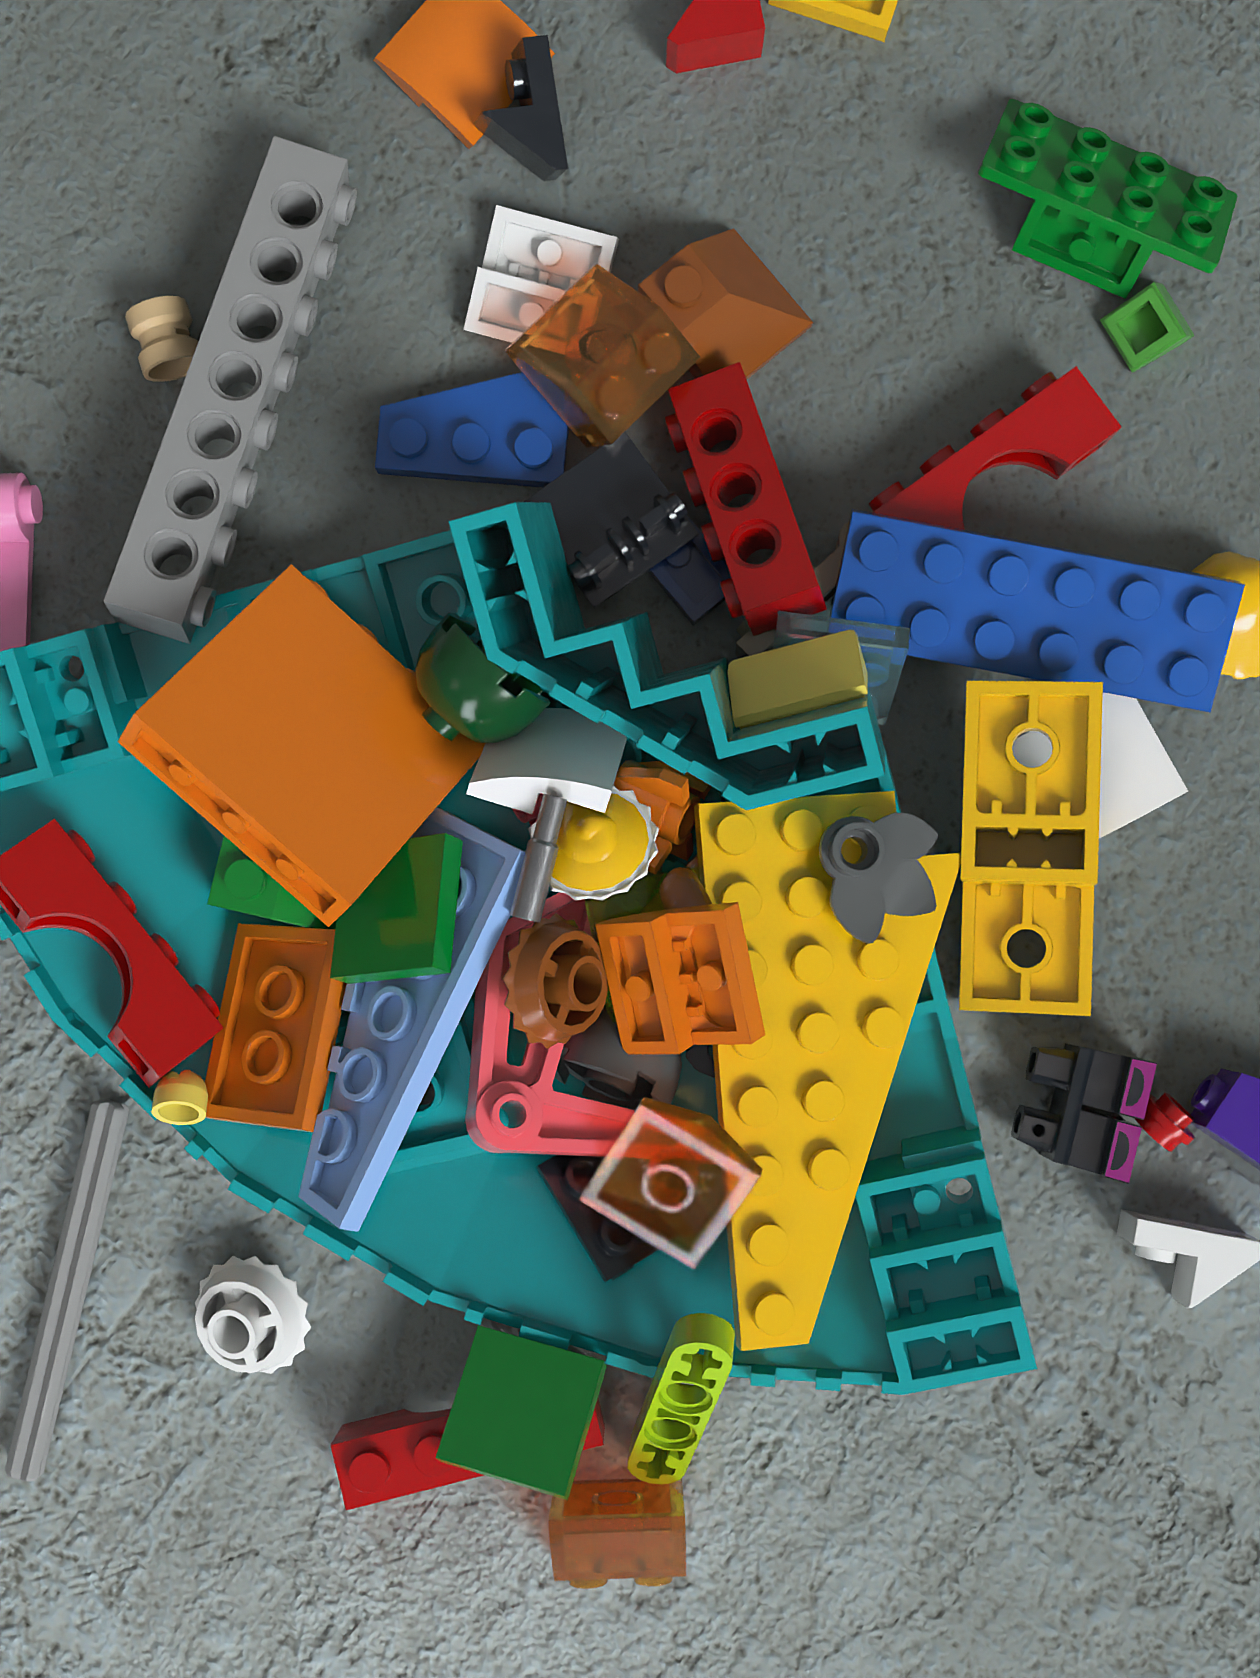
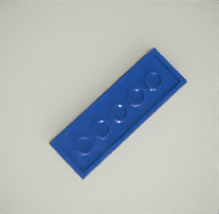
M852 509L826 635L845 630H854L857 633L860 647L1040 681L1103 682L1104 693L1211 712L1245 584L1231 579Z

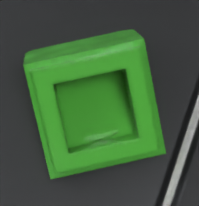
M1153 282L1100 319L1131 372L1141 369L1194 337L1191 328L1165 286L1157 282Z

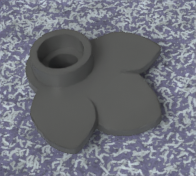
M895 812L875 822L858 816L845 817L829 825L820 839V861L824 870L833 878L830 892V907L842 927L850 935L862 942L874 943L881 931L885 913L896 916H916L931 913L936 909V899L931 881L917 859L926 854L938 838V833L917 816ZM848 838L856 840L861 847V856L854 864L847 862L841 853L842 844Z

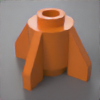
M633 760L625 761L618 768L614 786L619 791L633 790L639 803L651 807V821L660 828L655 840L658 853L649 863L648 871L656 875L669 853L688 861L694 851L693 836L690 833L695 825L694 806L700 804V798L705 799L712 786L688 772L684 775L662 761L639 763Z

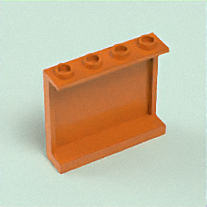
M292 564L133 714L117 741L328 927L355 902L480 758L485 743H477L461 733L453 741H450L436 731L422 715L429 707V704L418 691L416 673L404 667L379 644L375 635L368 628L357 624L329 599L326 591L317 582L306 578Z

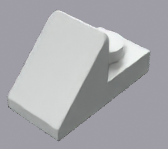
M1121 1209L1117 1235L1136 1245L1135 1255L1154 1261L1174 1263L1175 1255L1178 1253L1171 1296L1186 1308L1198 1305L1260 1261V1240L1246 1233Z

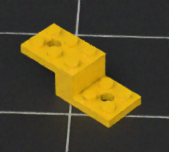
M966 681L961 847L963 894L959 1010L1091 1016L1094 886L1098 884L1103 682ZM1038 731L1050 740L1052 754L1043 765L1035 768L1025 767L1015 759L1012 751L1013 743L1024 732ZM1024 929L1037 932L1043 938L1046 945V952L1042 961L1029 968L1020 967L1013 963L1007 953V944L1010 937L1017 931Z

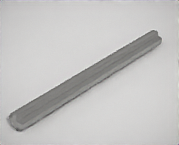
M100 1099L94 1101L91 1105L5 1466L7 1476L13 1479L36 1481L45 1469L129 1114L128 1106L118 1101Z

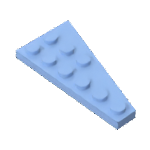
M439 807L434 809L410 838L447 833L463 840L451 973L346 985L341 1010L350 1012L343 1046H332L327 1071L336 1073L329 1108L316 1117L298 1196L339 1229L358 1232L510 917L525 856V851Z

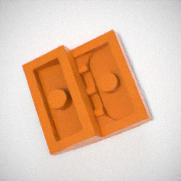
M426 0L377 54L373 61L418 107L424 103L470 149L484 135L474 125L480 114L488 110L507 108L514 101L510 99L506 85V60L512 59L511 53L523 37L538 35L501 0ZM550 49V54L552 58L555 55V53Z
M738 902L646 912L603 920L595 924L622 1049L627 1054H680L693 1045L753 1044L765 1036Z

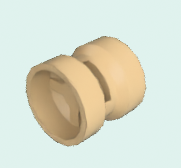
M161 296L132 306L126 312L125 318L131 336L140 342L142 350L139 353L138 360L146 380L165 382L186 377L198 344V340L189 336V327L193 320L186 300L178 296Z

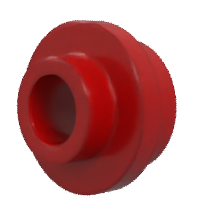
M1166 1092L1158 1099L1150 1094L1144 1120L1134 1118L1157 1143L1170 1152L1181 1142L1189 1145L1195 1139V1136L1188 1128L1194 1121V1118L1177 1100Z

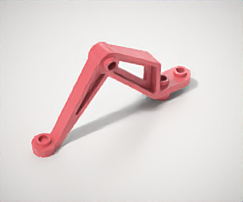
M539 794L533 814L512 808L521 822L526 823L529 821L530 825H533L537 821L543 794ZM559 892L546 899L542 918L550 919L557 913L565 920L574 919L579 929L591 935L595 940L597 933L595 924L600 922L606 899L603 901L596 899L575 901L566 893ZM517 917L508 919L475 991L468 1107L465 1115L467 1132L473 1142L483 1150L492 1153L722 1161L718 1130L554 1091L552 1084L563 1050V1043H557L547 1049L541 1042L531 1044L527 1042L521 1065L515 1066L507 1063L510 1010L504 1005L508 989L502 978L510 967L508 952L518 945L520 930L532 928L534 923L533 921ZM500 1108L504 1109L508 1115L509 1123L507 1127L499 1118Z

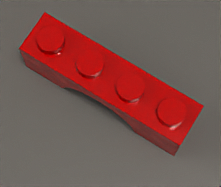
M1077 366L1059 379L1050 371L1035 381L1020 395L1025 401L1023 405L1009 415H1006L1001 408L995 410L970 430V433L975 438L957 452L954 451L950 444L945 446L919 467L924 476L906 489H904L899 481L892 484L871 500L868 505L873 510L872 513L965 530L962 515L964 495L969 482L979 474L998 466L1024 465L1040 470L1057 480L1107 444L1122 426Z
M54 818L0 855V905L23 933L44 928L73 930L96 941L110 955L120 975L122 1003L118 1017L107 1037L145 1084L151 1087L224 1028L217 1020V1017L220 1015L219 1008L204 988L198 984L191 987L175 968L179 961L166 940L157 933L149 936L133 916L137 913L136 906L124 888L115 881L107 884L94 868L92 863L95 862V856L87 842L72 829L65 832Z
M599 1398L595 1405L583 1450L604 1445L605 1422ZM451 1408L432 1412H411L401 1409L343 1424L330 1446L345 1509L350 1510L484 1476L483 1474L440 1462L435 1458Z

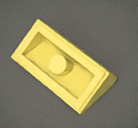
M845 630L735 659L728 665L732 716L735 727H740V729L863 698L865 694H868V672L858 636L854 630Z

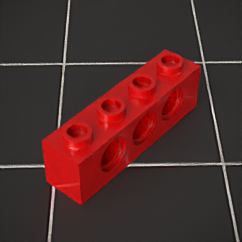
M741 362L669 388L668 391L676 413L666 416L665 421L677 453L685 450L689 451L694 467L683 470V475L695 507L707 504L712 522L702 525L701 528L713 562L722 559L726 560L731 578L721 581L720 585L732 618L744 615L753 636L827 610ZM721 441H734L728 449L722 452H710L712 447ZM742 494L754 495L753 499L742 507H728L730 501L736 496ZM759 549L774 550L772 556L763 563H746L748 557Z

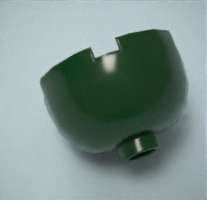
M448 612L432 630L420 648L415 666L418 691L429 704V707L422 713L423 717L436 731L450 741H453L459 733L477 743H499L517 736L550 704L549 699L540 695L543 690L538 684L517 672L512 674L489 661L482 640L480 639L475 643L470 638L477 628L456 613Z

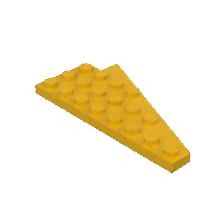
M895 791L798 797L750 810H744L732 802L702 803L694 806L699 880L710 897L712 904L738 902L765 1030V1036L753 1044L712 1045L736 1346L741 1351L809 1344L961 865L960 853L924 855L917 859L931 881L937 905L935 911L916 916H896L885 913L881 931L874 943L862 942L854 938L842 927L830 907V892L833 878L828 875L821 864L819 857L820 839L827 827L841 818L858 816L875 822L884 816L895 813ZM848 838L844 841L841 848L843 858L851 864L859 860L861 847L856 840Z

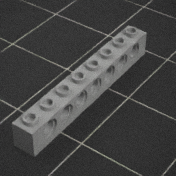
M277 136L273 137L104 598V603L114 621L188 644L191 643L196 626L206 627L216 599V590L210 588L218 566L224 568L228 566L235 549L237 530L231 527L238 507L247 509L256 489L258 473L252 470L259 448L263 450L270 448L276 433L278 413L273 412L278 394L280 391L288 393L296 376L298 356L293 354L299 335L308 337L314 326L318 299L313 298L318 281L319 279L328 281L334 269L338 251L337 243L333 242L339 224L345 226L349 224L354 212L357 189L349 185L347 159ZM297 216L312 219L309 223L301 226L286 223L289 219ZM275 271H287L293 274L289 279L282 282H273L266 279L270 273ZM256 326H266L274 330L269 336L262 339H252L245 336L248 330ZM236 382H246L254 386L248 394L240 397H232L223 393L229 385ZM215 439H226L234 443L231 449L222 455H208L202 451L207 443ZM203 496L213 500L210 508L204 513L189 515L181 511L184 503L193 497ZM185 555L192 559L190 566L181 574L166 575L159 571L162 563L170 556Z

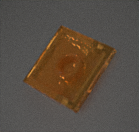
M643 1097L578 1200L695 1270L761 1177L763 1169L711 1115Z

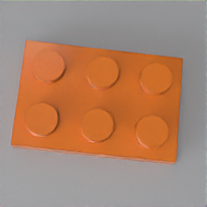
M238 923L220 1007V1015L218 1017V1021L224 1028L214 1036L205 1078L208 1092L205 1118L313 1133L316 1117L323 1110L330 1074L327 1068L332 1046H335L342 1013L341 1007L347 983L330 978L335 929Z

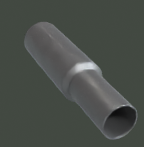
M543 794L533 838L528 840L510 912L511 916L533 922L541 921L559 849L556 843L567 799Z

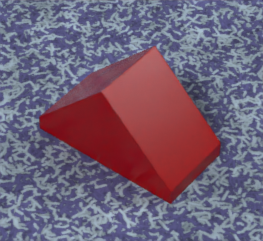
M693 0L667 37L666 67L677 74L761 58L765 23L760 0Z

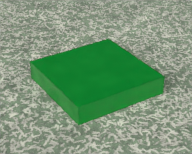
M447 833L408 839L355 902L336 920L330 978L352 984L451 973L463 840Z
M478 1325L435 1458L449 1465L568 1500L607 1368L605 1361Z

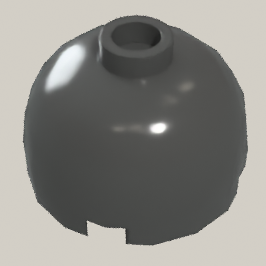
M605 1003L597 1020L585 1031L573 1035L564 1044L555 1078L565 1085L569 1074L585 1083L581 1095L591 1100L650 1114L652 1107L656 1106L660 1117H665L668 1114L677 1090L682 1069L681 1053L627 1054L621 1045L613 1004Z

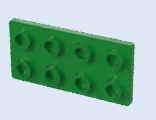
M1009 99L978 170V174L981 177L1034 199L1015 239L1012 251L1125 299L1153 250L1206 273H1213L1220 261L1237 201V194L1226 189L1222 183L1214 178L1207 176L1197 177L1169 165L1165 159L1155 153L1138 152L1112 141L1104 132L1098 129L1079 127L1054 116L1047 108L1039 104L1023 103L1016 99Z

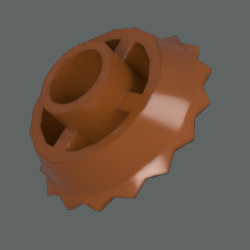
M557 913L550 919L541 917V921L534 922L532 928L520 930L518 945L508 952L510 967L502 978L508 989L504 1005L514 1014V1029L525 1032L529 1044L541 1042L547 1049L557 1043L566 1044L573 1035L585 1031L597 1020L606 1003L609 986L600 945L591 935L579 929L574 919L565 920Z

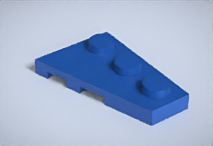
M573 360L380 406L375 460L377 473L544 488L565 473L574 374Z

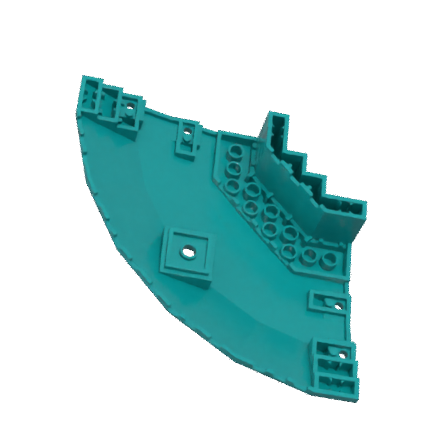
M510 503L448 521L450 530L301 572L306 578L317 582L326 591L330 600L357 624L368 628L383 648L404 667L414 672L420 648L432 630L448 612L456 613L477 628L470 638L475 643L480 639L482 640L489 661L512 674L517 672L539 685L543 690L540 695L548 698L550 701L546 708L573 709L595 723L601 721L627 736L619 767L628 760L638 763L662 761L684 775L688 772L712 786L705 799L700 798V804L732 802L744 810H750L798 797L895 791L896 812L902 813L869 687L868 694H865L863 698L741 729L740 727L736 728L732 716L726 658L664 674L647 612L585 629L551 503ZM275 579L216 595L215 605L206 627L196 626L190 644L117 622L79 630L0 652V855L54 818L65 832L71 829L76 831L87 842L95 856V862L92 863L94 868L107 884L115 881L124 888L136 906L137 913L133 915L149 936L157 933L166 940L179 961L175 968L191 987L198 984L204 988L217 1004L219 1011L238 923L288 927L303 926L207 905L224 835L117 741L133 714ZM73 656L78 657L84 667V673L80 679L75 678L69 670V661ZM478 759L437 807L526 852L528 840L531 839L528 830L531 826L529 821L526 823L521 822L510 807L466 794L469 782L479 761ZM695 825L690 832L693 836L694 851L686 861L669 853L647 901L659 891L660 884L669 871L678 867H684L697 855ZM549 887L546 899L559 892L551 891ZM0 905V938L2 941L10 938L30 969V972L24 974V977L50 1018L90 1057L98 1053L125 1079L119 1086L156 1121L157 1118L152 1114L154 1091L160 1080L151 1087H148L107 1037L118 1017L122 1003V983L118 969L110 955L96 941L73 930L44 928L23 933ZM935 947L809 1344L741 1351L736 1346L735 1338L732 1369L728 1377L750 1378V1386L775 1387L776 1380L816 1382V1390L840 1391L841 1384L881 1386V1394L905 1395L1037 1369L1000 1208L997 1203L983 1148L978 1117ZM609 987L606 1003H612ZM476 988L430 1081L435 1090L434 1101L429 1104H419L358 1232L339 1229L298 1197L313 1135L312 1132L209 1118L191 1125L171 1124L189 1142L184 1149L195 1160L203 1155L231 1182L228 1188L229 1191L268 1214L273 1208L277 1209L305 1226L303 1235L345 1260L349 1261L352 1255L366 1262L386 1274L382 1282L422 1306L429 1300L433 1303L466 1312L464 1320L481 1325L485 1318L520 1329L519 1337L568 1350L569 1345L602 1354L607 1356L606 1364L650 1378L654 1377L673 1327L680 1318L695 1313L713 1314L725 1319L735 1330L722 1161L675 1159L711 1219L634 1265L635 1267L613 1281L610 1279L604 1282L536 1169L537 1165L555 1155L492 1153L483 1150L473 1142L467 1132L465 1115L468 1107ZM342 1010L335 1046H343L350 1015L348 1011ZM510 1011L507 1063L520 1066L528 1041L525 1032L514 1029V1014ZM214 1037L171 1071L180 1074L185 1069L191 1070L200 1075L205 1082ZM709 1045L708 1053L713 1058V1046ZM685 1050L681 1053L682 1069L677 1090L668 1114L664 1118L719 1131L715 1078L694 1069L686 1058ZM330 1071L322 1112L329 1108L336 1077L335 1072ZM569 1074L564 1085L554 1077L552 1084L554 1091L589 1099L581 1095L585 1086L583 1081ZM653 1106L650 1114L660 1116L656 1106ZM500 1108L499 1118L507 1127L509 1123L508 1115L504 1109ZM955 1178H963L971 1184L970 1190L963 1195L950 1193L946 1186ZM699 1349L697 1353L704 1355V1349Z

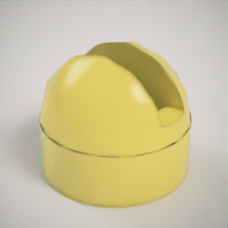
M186 1069L180 1074L171 1071L163 1076L154 1091L153 1116L160 1121L175 1125H191L203 1121L207 1112L208 1092L202 1077Z

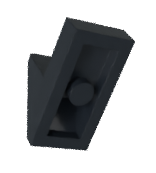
M548 35L523 37L511 53L512 59L506 60L505 64L506 85L511 100H519L520 107L484 111L474 122V125L480 132L541 180H556L568 169Z

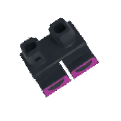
M1065 1043L1064 1049L1032 1047L1026 1068V1080L1052 1086L1055 1089L1049 1112L1019 1105L1015 1114L1011 1137L1040 1150V1155L1053 1162L1073 1166L1129 1184L1142 1126L1115 1117L1083 1110L1081 1107L1082 1105H1087L1144 1120L1157 1063Z

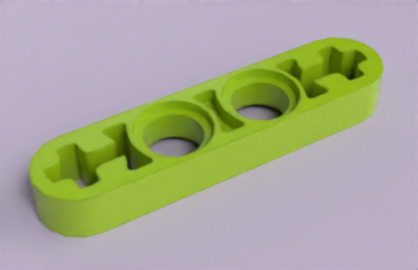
M695 1313L688 1314L675 1323L631 1433L627 1468L639 1480L662 1485L679 1481L685 1475L732 1369L735 1330L725 1319L713 1314ZM699 1349H704V1355L697 1353Z

